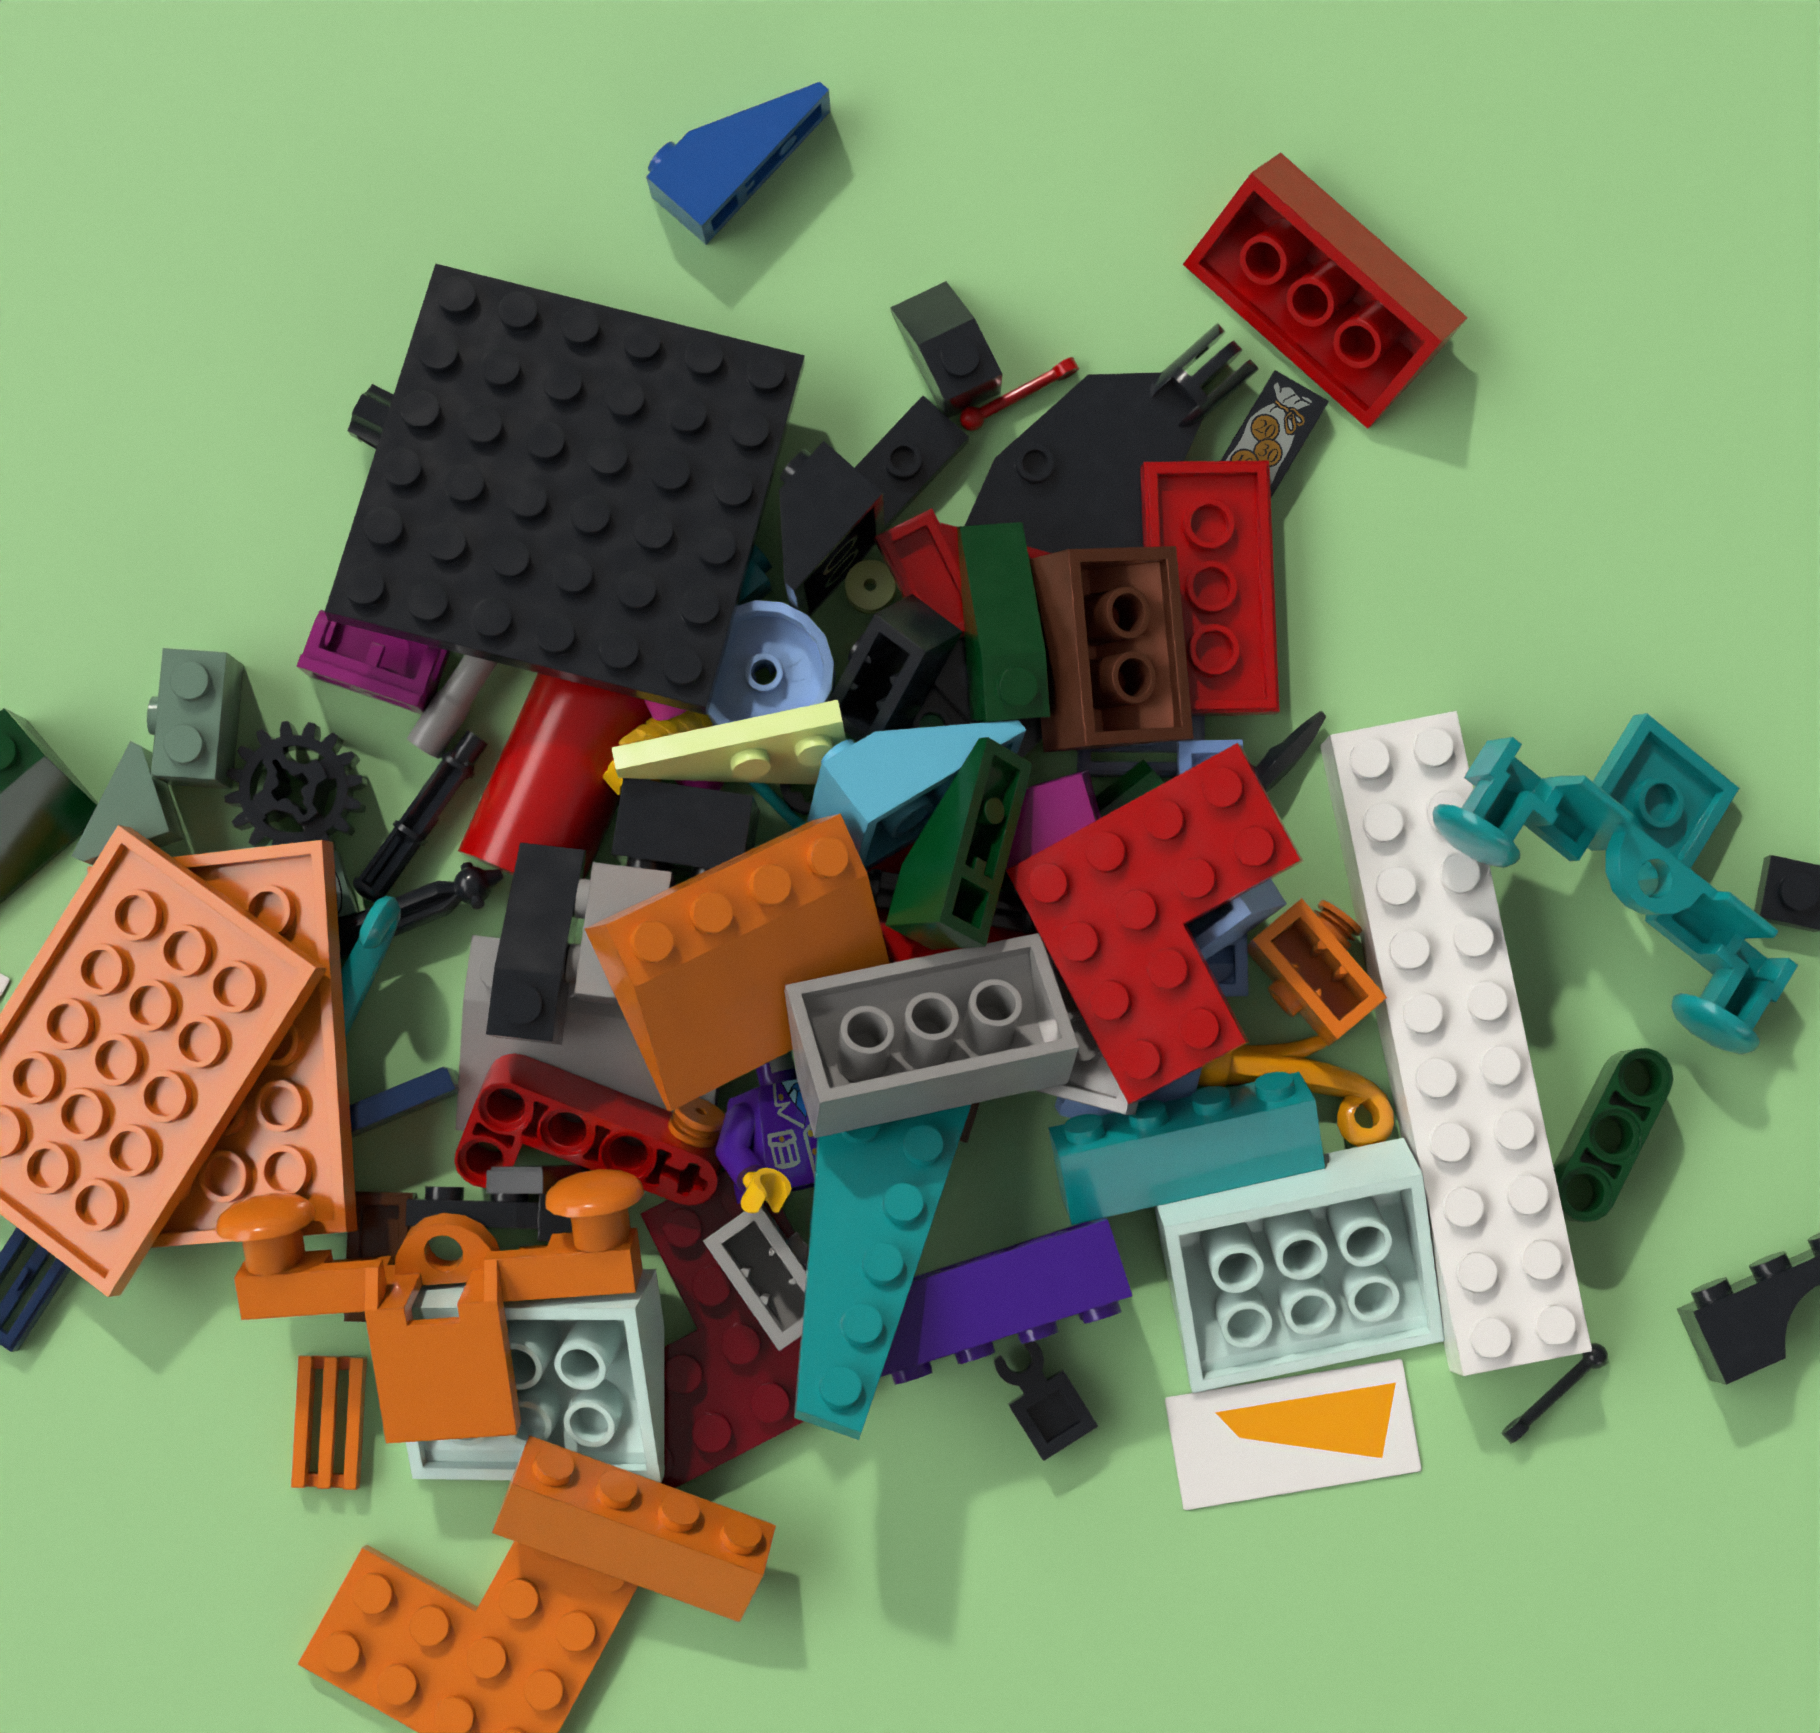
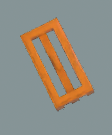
M298 1356L292 1488L317 1487L319 1489L343 1488L346 1490H357L360 1488L367 1357ZM316 1369H324L318 1472H310ZM339 1370H349L344 1473H333Z

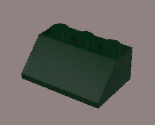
M5 708L0 711V904L83 834L98 805L95 798L29 721Z

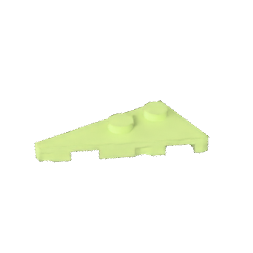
M838 700L612 747L618 778L816 785L822 758L831 748L845 741L846 738Z

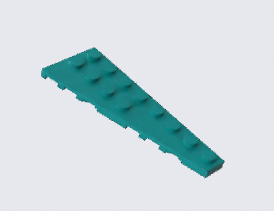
M971 1104L817 1137L815 1180L810 1218V1240L794 1418L857 1440L860 1439Z

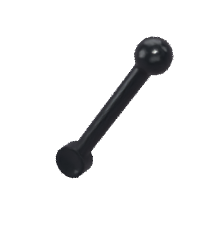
M1592 1343L1591 1352L1583 1353V1359L1522 1416L1517 1417L1504 1428L1502 1435L1510 1444L1520 1439L1529 1430V1426L1591 1368L1599 1369L1606 1364L1608 1353L1604 1346Z

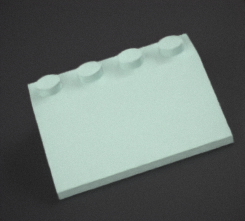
M1404 1138L1323 1154L1325 1169L1154 1207L1160 1245L1192 1393L1444 1341L1423 1173Z
M643 1269L636 1293L504 1302L521 1416V1425L517 1435L406 1442L412 1479L511 1480L530 1435L661 1483L664 1477V1321L656 1269ZM466 1283L423 1285L411 1308L413 1320L459 1317L457 1303Z

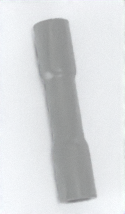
M464 655L445 686L434 695L408 735V741L425 753L439 759L467 717L472 701L497 663Z

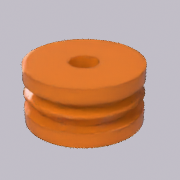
M1321 900L1317 905L1321 912L1314 910V913L1343 947L1348 950L1351 947L1348 939L1355 941L1352 934L1359 936L1363 931L1362 928L1342 910L1325 900Z
M696 1098L673 1111L668 1122V1128L676 1138L686 1144L700 1148H709L714 1146L718 1140L725 1115L713 1103Z

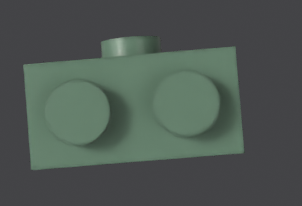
M163 648L158 697H151L147 710L148 732L154 735L151 776L175 786L233 789V780L227 777L226 773L227 769H234L244 665L227 652Z

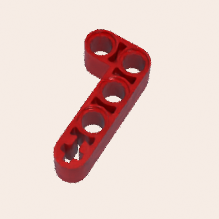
M516 1053L501 1056L489 1068L456 1149L454 1159L456 1170L463 1180L473 1186L486 1188L487 1170H491V1167L514 1166L521 1146L525 1144L590 1170H622L630 1173L641 1181L645 1191L688 1206L701 1204L711 1198L716 1191L722 1168L715 1153L718 1140L714 1146L709 1148L695 1147L682 1142L668 1128V1122L673 1112L529 1056ZM499 1089H511L517 1092L522 1099L508 1098ZM560 1113H574L583 1122H570L564 1119ZM620 1137H636L637 1139L641 1140L644 1145H629L626 1142H624ZM478 1142L491 1143L498 1147L500 1151H488L481 1147ZM660 1149L666 1151V1156L659 1154Z

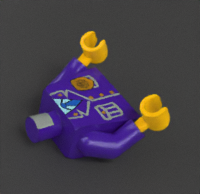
M791 1051L756 1068L760 1087L730 1098L727 1104V1112L715 1153L718 1161L734 1182L737 1204H741L742 1209L748 1213H758L764 1201L770 1205L774 1213H779L791 1192L814 1188L817 1138H814L797 1081Z

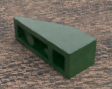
M1023 523L957 527L970 718L971 720L991 722L1050 717L1046 650Z
M989 737L977 740L901 865L885 926L931 950L986 947L1033 763Z

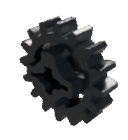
M283 721L280 727V737L276 739L265 730L260 729L256 732L261 745L260 748L254 752L249 748L240 746L237 750L241 758L247 762L243 770L227 769L226 776L239 783V791L225 795V803L235 807H242L243 810L233 819L234 827L241 831L254 827L255 829L248 842L254 847L266 846L271 840H273L272 845L326 840L333 842L335 851L336 846L332 835L337 830L350 836L355 832L353 826L346 820L349 812L364 813L366 810L364 804L353 798V791L367 787V779L359 775H350L349 772L360 762L359 757L352 751L338 755L344 740L334 732L320 742L321 728L315 723L308 722L303 729L302 735H298L292 723ZM306 750L317 753L324 758L320 761L315 759L308 764L296 762L289 752ZM266 768L268 772L263 790L256 794L259 778ZM286 771L307 784L301 789L304 798L302 802L307 810L286 798L292 793L291 786L289 785L291 780ZM337 788L334 805L327 815L325 807L329 793ZM289 817L296 819L304 831L284 832L273 828L269 823L272 821L279 822Z

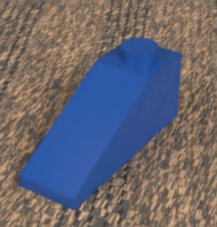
M817 82L690 130L677 144L672 141L666 143L654 155L648 166L650 173L646 176L651 197L707 245L831 112L829 89L821 82Z

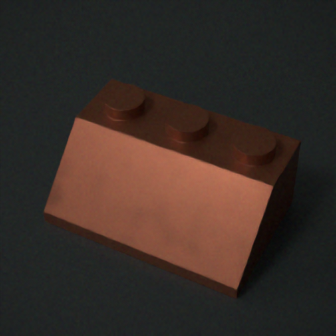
M1176 546L1067 549L1029 559L1046 650L1050 717H1041L1044 752L1099 749L1194 739Z

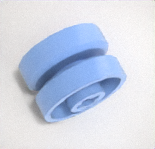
M754 600L737 606L707 713L713 726L828 702L835 690L836 672L825 634L807 614L783 602ZM768 668L770 675L776 671L777 674L771 683L761 685L757 683L755 672Z

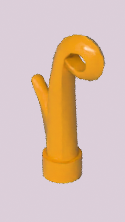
M1318 1035L1282 1044H1244L1203 1066L1197 1085L1203 1087L1237 1086L1255 1082L1258 1077L1271 1072H1285L1288 1074L1300 1072L1311 1093L1344 1098L1338 1110L1337 1126L1341 1135L1350 1144L1360 1147L1384 1142L1389 1138L1394 1127V1111L1388 1097L1375 1083L1355 1072L1329 1063L1305 1058L1326 1047V1044ZM1363 1105L1370 1112L1373 1121L1372 1128H1363L1356 1122L1354 1113L1357 1107Z

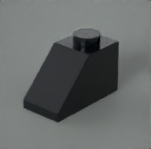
M947 281L890 307V311L939 410L944 415L950 418L961 413L967 407L976 406L1001 394L1003 374L976 319Z

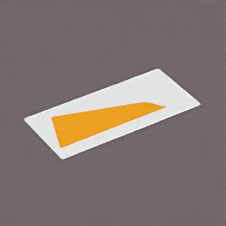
M1401 1359L1165 1398L1184 1510L1419 1472L1422 1469L1403 1361Z

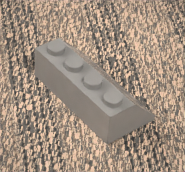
M1039 933L987 943L986 947L963 948L785 985L784 993L797 1081L814 1138L1066 1084L1069 1081L1079 1049Z

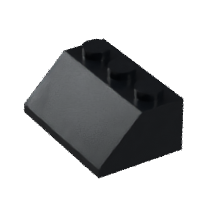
M824 441L812 454L806 449L800 451L780 475V480L785 483L779 489L784 583L789 605L807 614L809 617L817 611L846 579L849 570L861 562L876 545L874 541L875 536L885 532L883 492Z

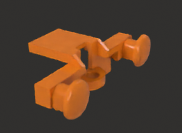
M597 1169L579 1172L561 1179L547 1192L545 1206L554 1215L571 1218L573 1232L552 1234L548 1245L522 1246L517 1250L500 1251L495 1237L484 1225L465 1215L441 1213L426 1217L409 1229L395 1257V1265H393L392 1256L333 1260L331 1249L305 1251L302 1228L306 1227L315 1218L316 1210L313 1204L306 1198L294 1193L258 1195L232 1204L219 1215L216 1233L222 1239L242 1242L245 1260L234 1277L241 1320L365 1312L386 1444L517 1435L521 1425V1416L504 1302L636 1293L643 1268L637 1228L630 1227L628 1208L639 1202L644 1195V1189L637 1177L622 1170ZM437 1236H449L461 1246L463 1256L452 1261L443 1260L431 1251L429 1240ZM466 1283L457 1303L459 1317L413 1320L411 1308L423 1285Z

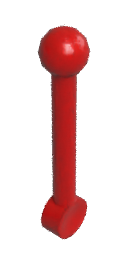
M1073 357L1067 358L1056 364L1050 371L980 408L973 406L965 408L960 415L961 425L969 431L978 430L982 427L984 419L1057 380L1061 381L1075 374L1079 370Z

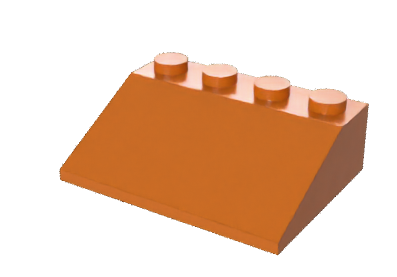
M841 813L812 820L584 928L667 1111H672L793 1050L784 993L785 985L890 964L868 874Z

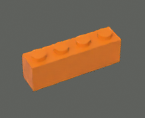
M529 1435L508 1485L492 1533L740 1622L764 1575L776 1525Z

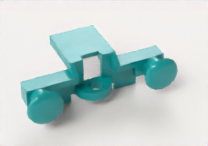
M1648 713L1633 715L1593 781L1585 775L1541 778L1515 757L1522 744L1514 737L1486 741L1464 776L1475 787L1462 808L1448 804H1439L1434 807L1432 815L1437 832L1451 846L1470 858L1489 866L1501 868L1513 865L1520 859V851L1513 841L1523 825L1568 861H1580L1587 848L1591 851L1606 850L1605 872L1613 893L1624 906L1640 914H1646L1645 921L1713 974L1700 997L1683 993L1673 996L1671 1008L1676 1020L1691 1034L1721 1050L1741 1055L1755 1051L1759 1047L1760 1040L1753 1029L1769 1002H1777L1798 964L1790 958H1767L1746 942L1745 939L1774 938L1778 934V930L1734 894L1716 890L1691 870V867L1738 792L1739 787Z

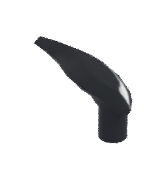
M1319 711L1301 724L1282 743L1270 748L1257 766L1252 765L1266 792L1270 791L1280 782L1311 745L1326 718L1323 711Z

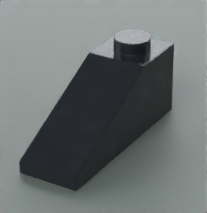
M520 843L494 967L486 1029L487 1035L503 1039L562 1045L570 983H566L565 979L566 963L570 944H575L578 918H575V901L579 880L583 879L586 850Z

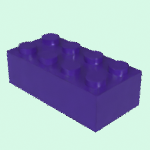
M1101 1218L1079 1223L914 1276L880 1377L892 1374L894 1384H902L933 1373L930 1361L951 1354H955L958 1364H963L994 1354L996 1351L992 1341L1017 1334L1021 1344H1025L1058 1333L1056 1321L1079 1314L1080 1320L1087 1324L1121 1313L1119 1300L1132 1297L1133 1295L1108 1219Z

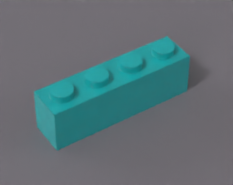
M1271 1072L1258 1077L1255 1082L1228 1088L1208 1086L1195 1091L1192 1096L1167 1102L1159 1100L1138 1102L1136 1115H1125L1117 1112L1102 1116L1082 1114L1070 1118L1065 1124L1048 1127L1060 1194L1071 1225L1325 1169L1316 1100L1300 1072L1291 1074Z

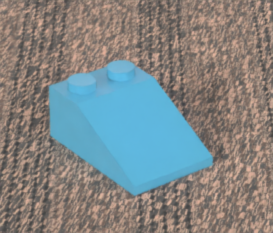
M1019 720L875 731L856 743L852 739L842 741L831 748L821 760V767L807 822L841 813L867 871L916 842L979 738L989 737L1017 754L1026 729Z

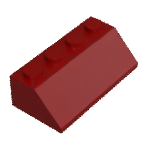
M1281 152L1250 173L1183 263L1190 272L1367 429L1377 421L1425 369L1468 318Z

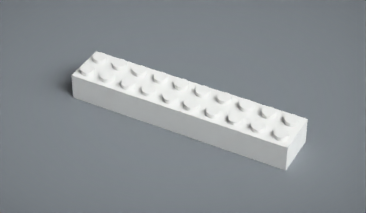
M1457 711L1332 734L1320 745L1356 922L1363 930L1359 936L1367 974L1387 997L1375 1008V1014L1401 1138L1405 1139L1423 1173L1444 1333L1443 1343L1449 1371L1461 1376H1467L1591 1352V1342L1490 866L1470 858L1451 846L1437 832L1433 823L1432 813L1435 806L1448 804L1462 808L1473 790V785L1464 778L1469 770Z

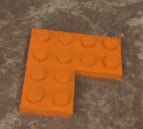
M514 1541L477 1607L373 1547L365 1545L359 1552L298 1665L418 1733H559L638 1586Z

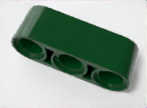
M1649 1048L1620 1051L1611 1056L1603 1065L1553 1165L1565 1220L1576 1222L1597 1221L1606 1216L1613 1207L1671 1091L1674 1080L1672 1067L1667 1058L1658 1051ZM1633 1060L1643 1064L1649 1073L1650 1081L1648 1088L1639 1096L1629 1091L1624 1083L1623 1075L1625 1068ZM1605 1117L1615 1121L1621 1130L1620 1144L1611 1153L1603 1151L1595 1140L1596 1126ZM1578 1174L1583 1175L1589 1180L1593 1190L1591 1202L1580 1211L1574 1209L1566 1198L1567 1184L1572 1177Z

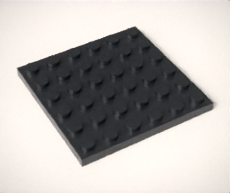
M435 263L324 611L327 619L707 715L802 377L805 355Z

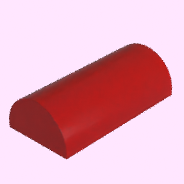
M537 673L458 852L513 875L520 843L586 850L583 879H586L620 801V795H617L603 779L608 766L614 760L612 747L620 746L619 741L639 725L646 724V721L652 718L644 699Z

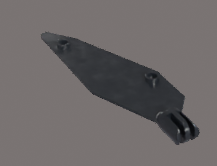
M1216 323L1163 372L1088 374L995 457L964 526L1022 522L1026 545L1049 553L1067 549L1143 547L1141 465L1143 462L1184 461L1202 420L1256 373L1259 368L1251 359L1248 360L1207 397L1202 389L1228 367L1242 352V348L1233 340L1194 375L1190 376L1185 371L1225 334L1226 331ZM932 686L909 729L920 728V721L928 715L939 717L944 726L968 723Z

